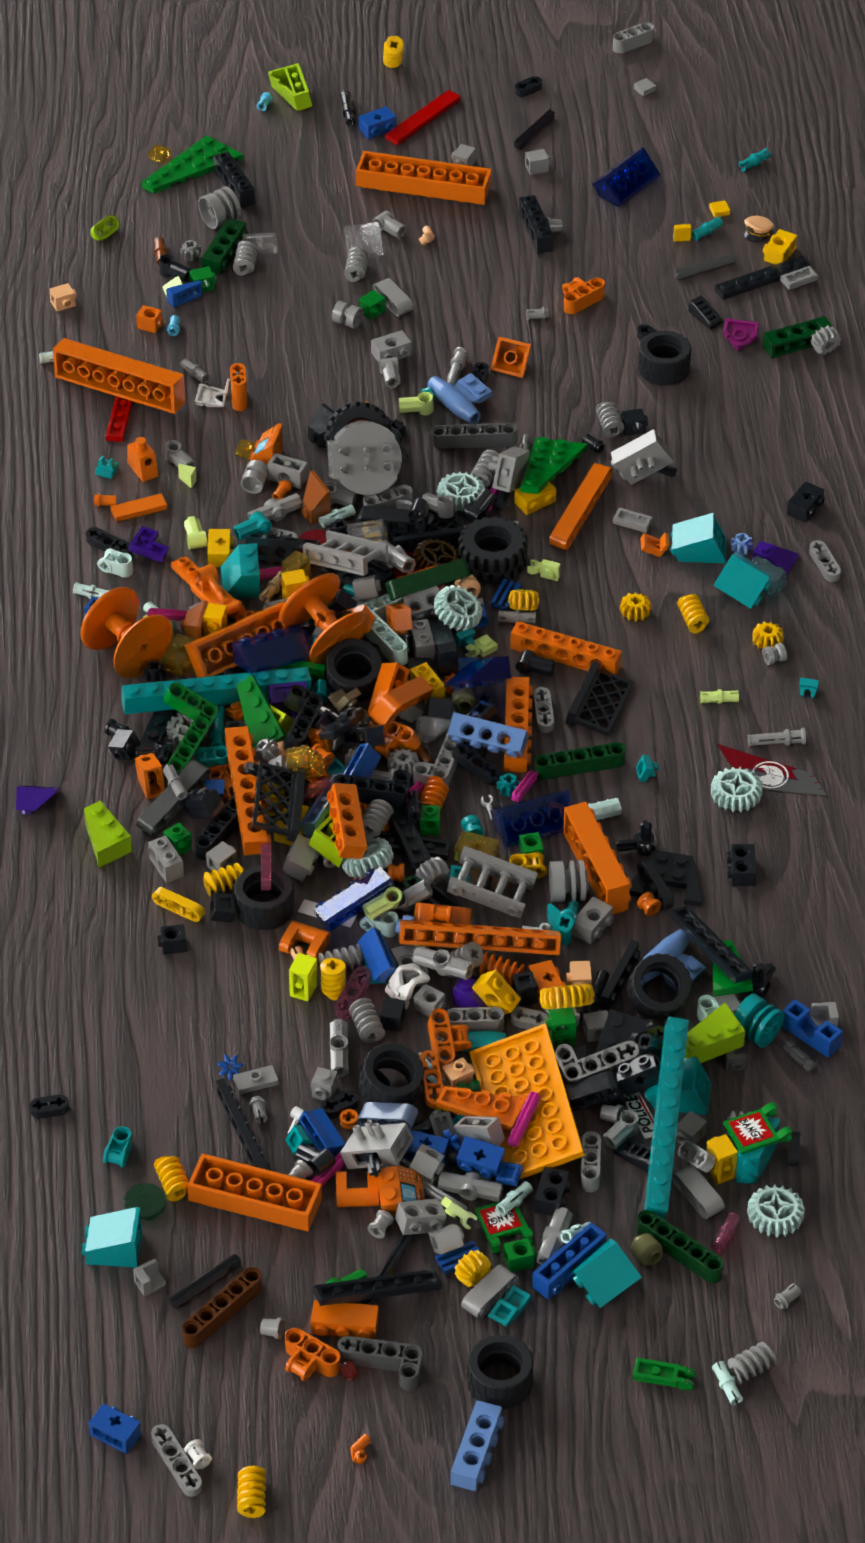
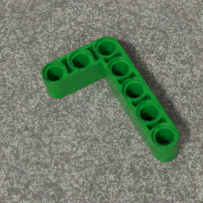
M172 683L164 694L165 703L193 720L167 765H173L179 775L187 766L217 716L218 708L182 684Z

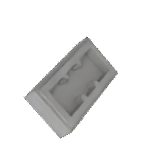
M808 266L782 275L780 281L788 290L817 281L818 274Z
M619 508L613 518V524L647 533L653 522V517L623 508Z
M273 1065L233 1075L239 1095L279 1085Z

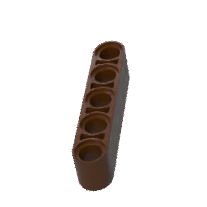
M248 1267L187 1319L182 1325L183 1344L188 1348L198 1347L257 1296L262 1290L261 1271L256 1267Z

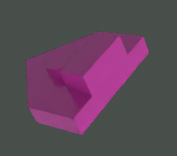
M726 318L723 336L736 351H739L757 340L760 323Z

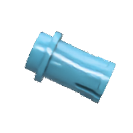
M265 92L261 95V100L257 104L258 110L263 107L261 111H265L268 105L272 103L273 96L271 93Z
M177 315L170 317V323L167 326V332L171 336H176L180 333L179 325L181 319Z

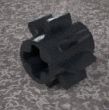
M338 519L334 523L331 522L329 531L350 535L351 526L347 525V521Z
M151 661L147 663V668H143V674L146 676V681L160 682L163 681V676H167V669L164 668V663Z

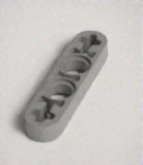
M164 1424L156 1425L151 1430L153 1445L183 1493L189 1497L199 1495L202 1491V1480L170 1428ZM158 1434L165 1435V1443H163L161 1436H157ZM170 1448H174L178 1451L173 1456H169L165 1453L166 1450ZM179 1465H185L188 1467V1469L185 1472H178L175 1470L176 1467ZM187 1478H190L191 1483L193 1485L196 1484V1487L192 1488L191 1485L188 1486Z

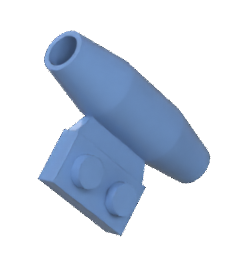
M472 373L458 380L455 386L437 376H433L428 381V387L433 391L438 401L454 415L470 424H476L481 417V414L473 404H480L492 397V391Z
M682 929L664 938L643 958L645 959L647 956L657 953L669 954L672 957L678 958L689 970L692 983L706 969V966L692 955L682 954L692 941ZM648 972L642 977L641 984L644 985L662 974L665 983L677 991L673 980L662 972Z

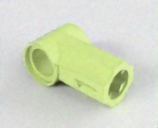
M422 392L417 397L399 398L400 413L419 412L422 415L432 414L434 411L432 394Z
M195 516L188 517L184 521V526L187 533L189 550L207 547L206 532L202 530L200 520Z
M389 887L383 894L362 906L364 913L372 921L387 911L396 909L400 904L402 893L396 887ZM393 895L397 900L390 901L387 896Z

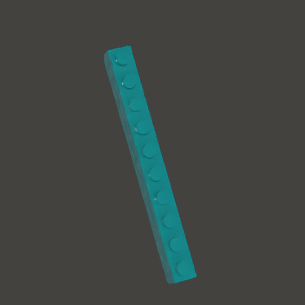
M308 667L129 684L122 685L121 702L124 715L175 710L165 703L164 694L172 683H180L214 705L232 704L240 702L236 685L250 675L255 676L266 699L270 700L269 685L306 681L307 689L311 691V677Z
M668 1017L664 1028L644 1210H650L663 1219L666 1217L669 1206L689 1020Z

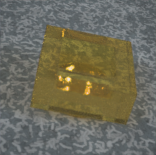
M155 144L148 153V159L163 163L170 155V148Z
M241 439L235 449V456L250 459L251 453L255 452L256 442Z

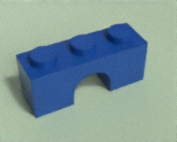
M796 999L782 1010L785 1014L782 1027L827 1058L841 1047L843 1031L829 1021H825L821 1026L815 1024L810 1015L811 1009Z

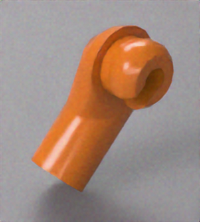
M363 1434L350 1448L352 1460L357 1464H362L367 1459L364 1449L372 1442L367 1434Z

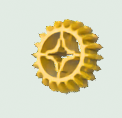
M590 984L548 987L540 990L539 996L541 1007L544 1009L590 1005L594 1002L595 997L593 986Z

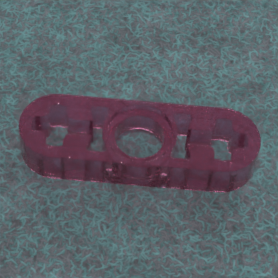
M261 843V891L271 890V843Z
M360 966L353 971L335 1003V1014L338 1018L348 1019L351 1017L349 1013L350 1006L353 1002L363 997L371 982V971L369 968ZM363 974H365V975H366V978H365V977H362V979L360 980V985H359V984H358V982H359V976H362ZM350 989H357L359 991L356 996H349L347 994ZM346 1000H347V1001H348V1003H347V1009H348V1010L345 1009V1010L342 1012L340 1008H344V1007H345V1005H346Z

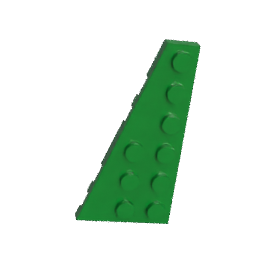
M206 135L143 180L141 187L155 194L170 188L171 184L176 182L181 184L186 182L187 178H196L214 171V155L229 151L234 160L241 161L244 159L243 154Z
M546 437L535 438L520 492L539 494L548 486L550 480L556 479L557 474L565 471L575 458L578 459L581 456V452L588 450V444L569 442L563 439L551 440Z

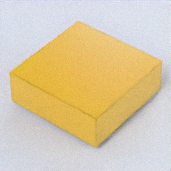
M726 201L709 204L714 218L730 215V209Z
M691 224L674 225V242L691 241Z

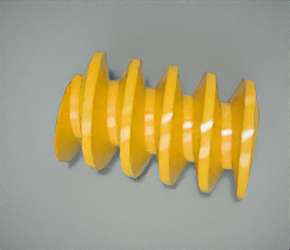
M390 36L384 43L383 63L389 68L399 67L403 61L404 42L400 37Z
M696 594L684 595L677 600V605L689 631L695 634L702 632L710 619L699 596Z
M234 863L233 867L227 865L226 870L221 867L218 871L216 869L212 870L211 874L205 872L204 886L208 895L211 897V890L214 893H218V888L224 893L226 886L233 890V884L236 883L237 877L242 872H245L243 867L239 863Z
M327 958L320 965L321 991L334 1001L340 1000L346 994V964L337 958Z
M162 1156L155 1160L154 1168L167 1195V1199L171 1202L181 1200L188 1193L187 1185L189 1182L180 1159L177 1156Z
M248 1466L241 1469L238 1473L237 1511L242 1516L248 1518H257L265 1513L264 1499L266 1495L264 1492L266 1486L264 1484L266 1483V1470L260 1466Z

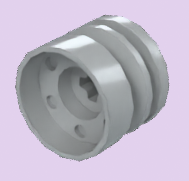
M222 187L214 191V193H209L199 198L198 207L206 225L211 229L223 226L227 218L236 220L241 216L239 201L229 187Z
M570 860L569 869L566 870L563 861H549V889L552 903L565 902L566 893H570L571 900L576 901L577 892L580 901L586 900L588 875L584 860H578L577 869H575L574 861Z

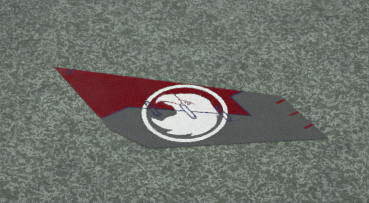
M717 744L731 768L733 766L735 769H739L741 766L742 770L748 768L749 772L754 771L755 775L759 776L762 782L763 790L827 796L813 773Z

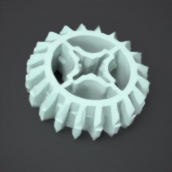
M459 471L457 474L452 472V475L446 474V477L442 478L439 482L437 496H452L455 512L459 510L463 513L465 506L473 503L485 486L478 476L474 477V473L469 475L467 472L461 473Z
M453 584L449 587L446 586L438 592L434 599L433 608L435 609V615L439 616L438 620H442L444 625H449L450 629L455 628L456 631L461 629L463 632L467 629L470 630L479 623L482 617L483 608L480 606L481 602L477 601V596H473L472 592H468L466 588L461 589L460 585L457 587Z
M732 766L731 770L725 768L723 772L719 771L714 776L711 783V795L714 803H718L719 808L724 807L725 811L731 809L732 812L739 810L741 813L743 809L749 811L750 807L755 808V805L759 803L763 793V785L759 776H756L754 771L749 772L748 768L742 770L741 766L739 769H735Z
M380 837L371 840L366 839L367 849L362 859L343 858L341 862L343 870L349 877L354 878L369 877L372 874L376 875L379 871L382 872L383 868H387L394 858L389 842Z
M775 1184L773 1188L767 1185L764 1190L759 1188L757 1193H753L748 1201L747 1214L749 1222L753 1223L754 1229L759 1228L760 1234L767 1232L768 1237L771 1234H775L776 1238L779 1234L785 1237L788 1232L793 1234L795 1229H799L804 1220L803 1214L805 1212L803 1201L799 1198L798 1193H792L791 1188L785 1190L784 1185L781 1188H777Z

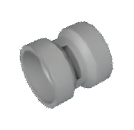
M782 643L775 644L774 647L768 646L762 649L763 658L767 665H772L776 661L782 662L787 660V652Z

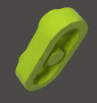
M114 215L105 217L91 228L92 238L96 241L106 239L118 230L119 220Z

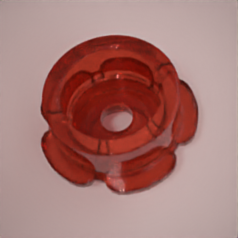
M352 1360L348 1362L343 1361V1366L340 1367L343 1378H349L350 1381H353V1378L358 1377L356 1368Z

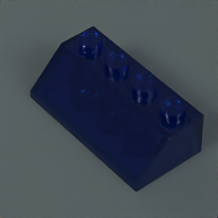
M642 147L629 154L595 180L592 186L600 198L620 207L661 174L645 148Z
M291 625L286 629H274L270 633H258L254 637H242L238 641L232 642L233 659L236 665L252 674L310 659L309 655L313 643L307 630L299 625Z
M560 790L490 810L495 830L504 847L507 848L519 844V835L539 832L540 838L563 832L564 807L571 806L572 802L569 790Z
M381 867L370 869L365 873V877L360 880L359 878L349 883L350 887L345 890L340 889L332 895L333 898L327 902L323 900L315 906L314 913L326 931L331 932L363 911L362 906L365 903L383 894L389 887H394L393 880Z

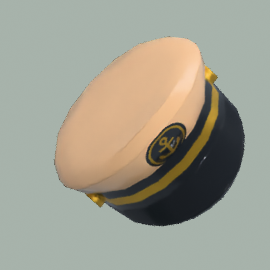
M750 216L745 219L747 228L744 231V236L748 241L752 242L764 240L770 236L774 224L763 216Z

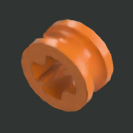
M352 1109L343 1110L340 1113V1126L345 1130H352L355 1125H358L357 1112Z

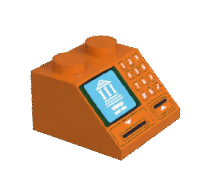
M279 423L262 433L260 440L256 442L255 452L251 453L250 461L260 460L268 466V462L274 453L282 454V424Z
M397 1165L381 1168L377 1179L382 1210L389 1212L393 1217L396 1216L399 1202L425 1200L422 1174L413 1169Z

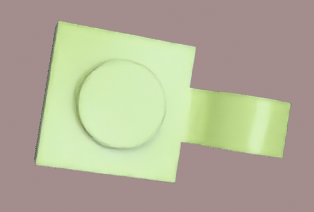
M532 559L530 566L527 567V573H540V577L558 581L560 578V563L545 559L542 562H538Z
M486 634L474 640V645L469 644L465 647L469 651L465 656L470 658L480 654L482 657H485L498 650V644Z
M446 1196L441 1202L446 1207L445 1212L453 1218L459 1216L461 1225L466 1229H471L466 1223L468 1218L478 1219L472 1212L464 1210Z

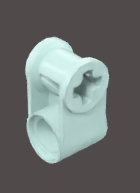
M107 549L104 554L105 556L97 562L99 569L103 572L120 577H129L134 572L132 556L128 553Z
M387 911L372 921L365 916L359 923L363 930L369 931L374 927L381 930L382 935L386 937H394L398 934L395 932L398 915L393 911Z

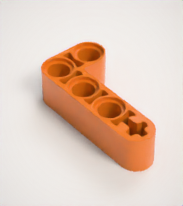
M418 676L387 692L369 716L378 725H383V729H385L399 713L427 699L433 693L434 688L422 676Z

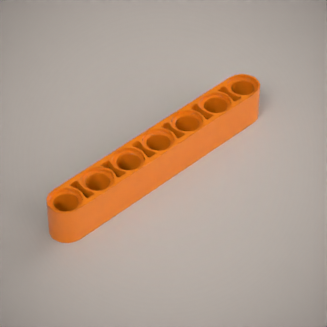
M598 463L593 464L552 531L549 539L550 546L563 550L569 549L607 486L612 475V467Z

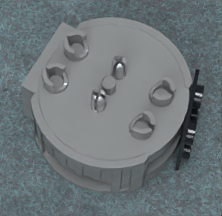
M356 421L344 426L334 436V440L327 441L329 477L336 479L350 491L362 495H373L388 489L397 480L401 462L407 463L406 458L408 454L405 447L400 444L402 438L399 430L397 431L392 427L387 429L372 421Z

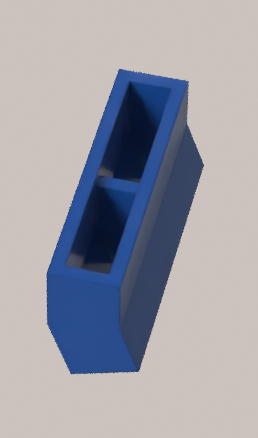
M369 743L360 744L343 774L370 778L381 756Z
M373 927L359 939L358 944L374 982H385L397 968L381 930Z
M323 1108L302 1113L299 1121L315 1147L320 1151L325 1148L333 1156L338 1155L345 1146V1142Z

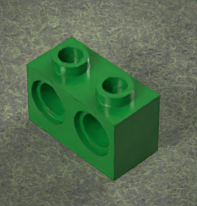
M573 1007L549 1010V1017L545 1019V1023L554 1049L562 1044L575 1047L576 1018Z

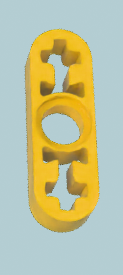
M158 887L152 894V899L157 905L191 921L199 922L205 915V910L200 904L163 887Z

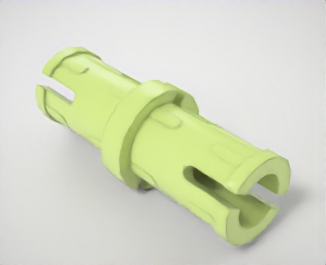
M721 689L711 692L700 691V703L722 704L726 702H739L738 690L722 691Z

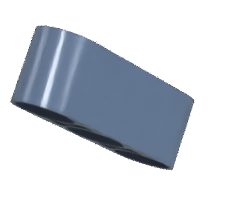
M366 1102L357 1119V1124L362 1127L369 1120L373 1121L374 1124L378 1123L380 1125L406 1123L409 1130H411L418 1115V1110L410 1104Z

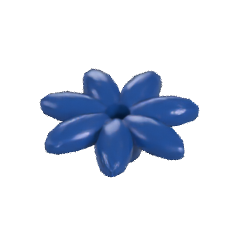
M225 1054V1062L217 1063L218 1066L224 1068L220 1071L219 1075L227 1074L228 1080L231 1081L233 1074H239L240 1071L238 1069L243 1067L244 1064L236 1063L237 1055H234L230 1060L229 1056Z
M449 1129L447 1131L444 1130L443 1134L449 1139L450 1149L455 1152L459 1151V1136L457 1134L452 1136Z

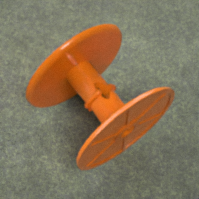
M334 573L317 576L302 585L288 598L279 613V621L285 626L299 625L313 618L315 626L323 630L310 650V660L314 664L326 663L329 651L337 643L343 640L361 639L371 623V616L367 612L357 611L337 619L335 611L327 607L336 596L340 587V578Z
M118 587L103 594L90 607L82 622L80 634L83 644L91 650L107 649L118 643L114 654V668L121 677L131 679L141 676L143 668H147V663L151 661L160 662L170 646L173 628L169 619L162 615H150L135 623L140 607L138 595L129 587Z

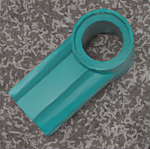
M256 511L250 516L249 520L234 526L233 532L240 541L245 539L248 534L259 533L264 535L268 533L272 528V523L261 511Z

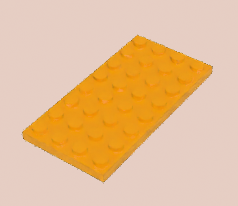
M546 1023L469 1051L481 1092L486 1090L492 1094L501 1095L502 1092L511 1093V1096L521 1097V1094L529 1095L533 1091L539 1093L541 1097L517 1147L508 1145L507 1139L511 1131L502 1129L505 1140L499 1146L505 1148L503 1162L521 1164L524 1169L520 1179L542 1172L544 1167L553 1168L585 1156Z

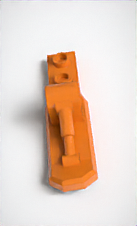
M187 556L171 562V568L190 585L191 591L200 600L213 604L227 605V614L234 613L242 608V602L236 600L219 584L218 572L213 564L199 568Z

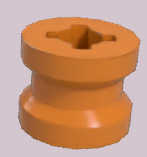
M389 864L388 879H393V882L404 883V864Z
M651 892L644 893L637 901V907L644 910L648 917L657 914L662 906L661 901L655 899Z

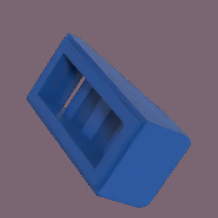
M195 281L167 288L168 303L175 308L202 296V282Z

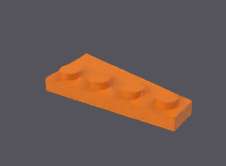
M444 1086L436 1101V1107L463 1116L498 1117L502 1129L512 1131L528 1095L521 1094V1097L511 1096V1093L502 1092L501 1095L492 1094L486 1090L473 1092L467 1088Z

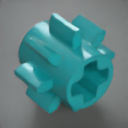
M506 773L499 777L497 789H500V795L503 794L506 797H511L521 781H517V775Z

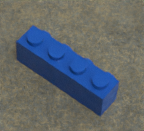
M592 1222L533 1272L532 1288L548 1300L552 1296L558 1295L568 1282L574 1281L573 1277H575V1274L572 1271L607 1241V1234Z

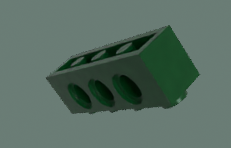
M227 218L201 257L202 268L209 266L212 273L214 272L216 275H221L224 269H227L228 263L235 256L238 243L246 240L248 236L246 222Z
M826 316L772 330L763 333L762 346L771 359L812 348V335L816 334V330L819 331L821 327L825 328L827 325L829 327L833 326Z

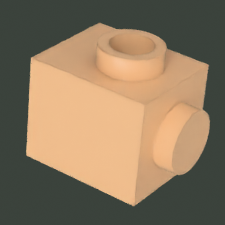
M69 283L49 289L50 301L56 311L76 306L75 299H77V293L75 289L71 288Z
M570 961L569 973H566V984L591 985L590 961Z
M463 1057L442 1066V1077L446 1080V1086L457 1087L458 1082L470 1083L473 1080L474 1068Z

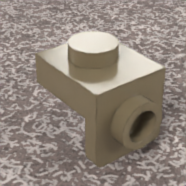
M356 688L346 694L343 689H340L331 694L328 699L340 712L347 707H353L358 702L356 699L361 695V692Z

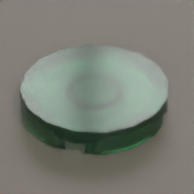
M142 1183L135 1185L127 1191L124 1197L125 1209L140 1207L141 1219L151 1221L158 1218L166 1208V1195L155 1184Z

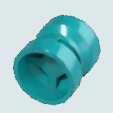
M468 815L462 819L461 826L465 831L464 834L467 841L476 842L481 840L484 836V830L479 817Z

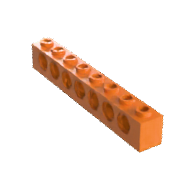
M248 726L225 728V744L244 856L268 853V845H271L270 833L251 827L256 776L244 772V766L247 762L258 765L257 761L254 762V759H256L255 747L251 748V745L254 744L253 734H249ZM263 815L257 817V822L264 824L268 822L264 819Z
M400 920L398 940L399 944L459 948L469 942H475L482 950L559 955L561 934L559 931Z

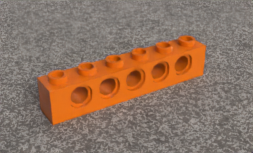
M519 621L516 622L510 634V649L519 652L531 650L537 657L553 660L557 663L589 671L593 661L600 664V669L617 675L621 668V650Z
M507 677L505 725L527 730L529 737H532V726H528V723H532V712H528V710H532V698H529V696H533V685H529V677ZM505 737V744H508L510 738ZM531 739L527 741L523 757L518 755L517 758L510 757L504 752V772H527V765H531V753H527V751H531Z

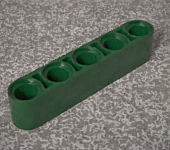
M462 558L388 581L385 585L392 601L434 586L444 585L460 580L463 577H469L472 574L467 559Z
M614 742L541 754L535 758L534 772L538 773V779L547 780L619 768L625 764L626 746L623 743Z
M650 1210L639 1212L636 1228L638 1235L651 1234L662 1245L664 1253L709 1283L721 1281L724 1265L721 1257Z

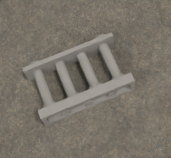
M329 530L326 531V542L322 545L311 543L303 545L304 562L362 576L368 574L367 563L373 559L384 562L389 561L388 544Z
M464 846L459 859V864H462L463 867L458 879L451 876L447 892L521 919L525 904L521 902L526 888L529 890L533 889L538 873ZM470 868L481 871L476 885L465 882ZM489 874L500 878L495 892L484 889ZM507 882L518 885L513 899L502 895Z

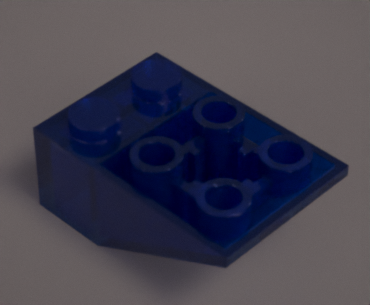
M509 656L472 661L447 681L444 687L452 686V690L467 687L475 688L478 687V684L481 687L503 684L505 679L511 678Z

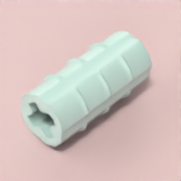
M618 798L588 804L589 808L594 810L596 820L612 818L613 816L620 815L622 811Z

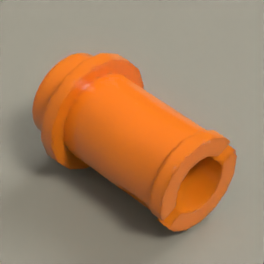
M288 480L280 481L278 488L272 494V498L277 500L283 499L286 493L291 491V483Z
M98 493V495H94V505L98 507L116 505V495H100Z

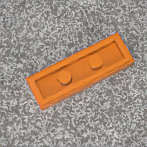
M162 493L112 505L110 509L115 521L119 522L166 510L167 503Z

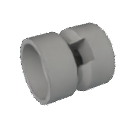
M338 301L332 311V321L342 325L345 323V326L354 329L360 325L363 317L362 308L354 305L350 306L349 303Z
M260 460L248 462L241 479L242 488L252 494L261 492L268 476V466Z

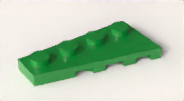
M250 675L238 683L236 686L245 724L248 726L249 734H253L254 744L251 745V748L255 747L256 750V745L263 739H268L269 741L273 739L276 743L285 739L286 734L255 676Z
M723 940V942L740 958L732 940ZM713 962V997L753 991V984L750 979L735 984Z

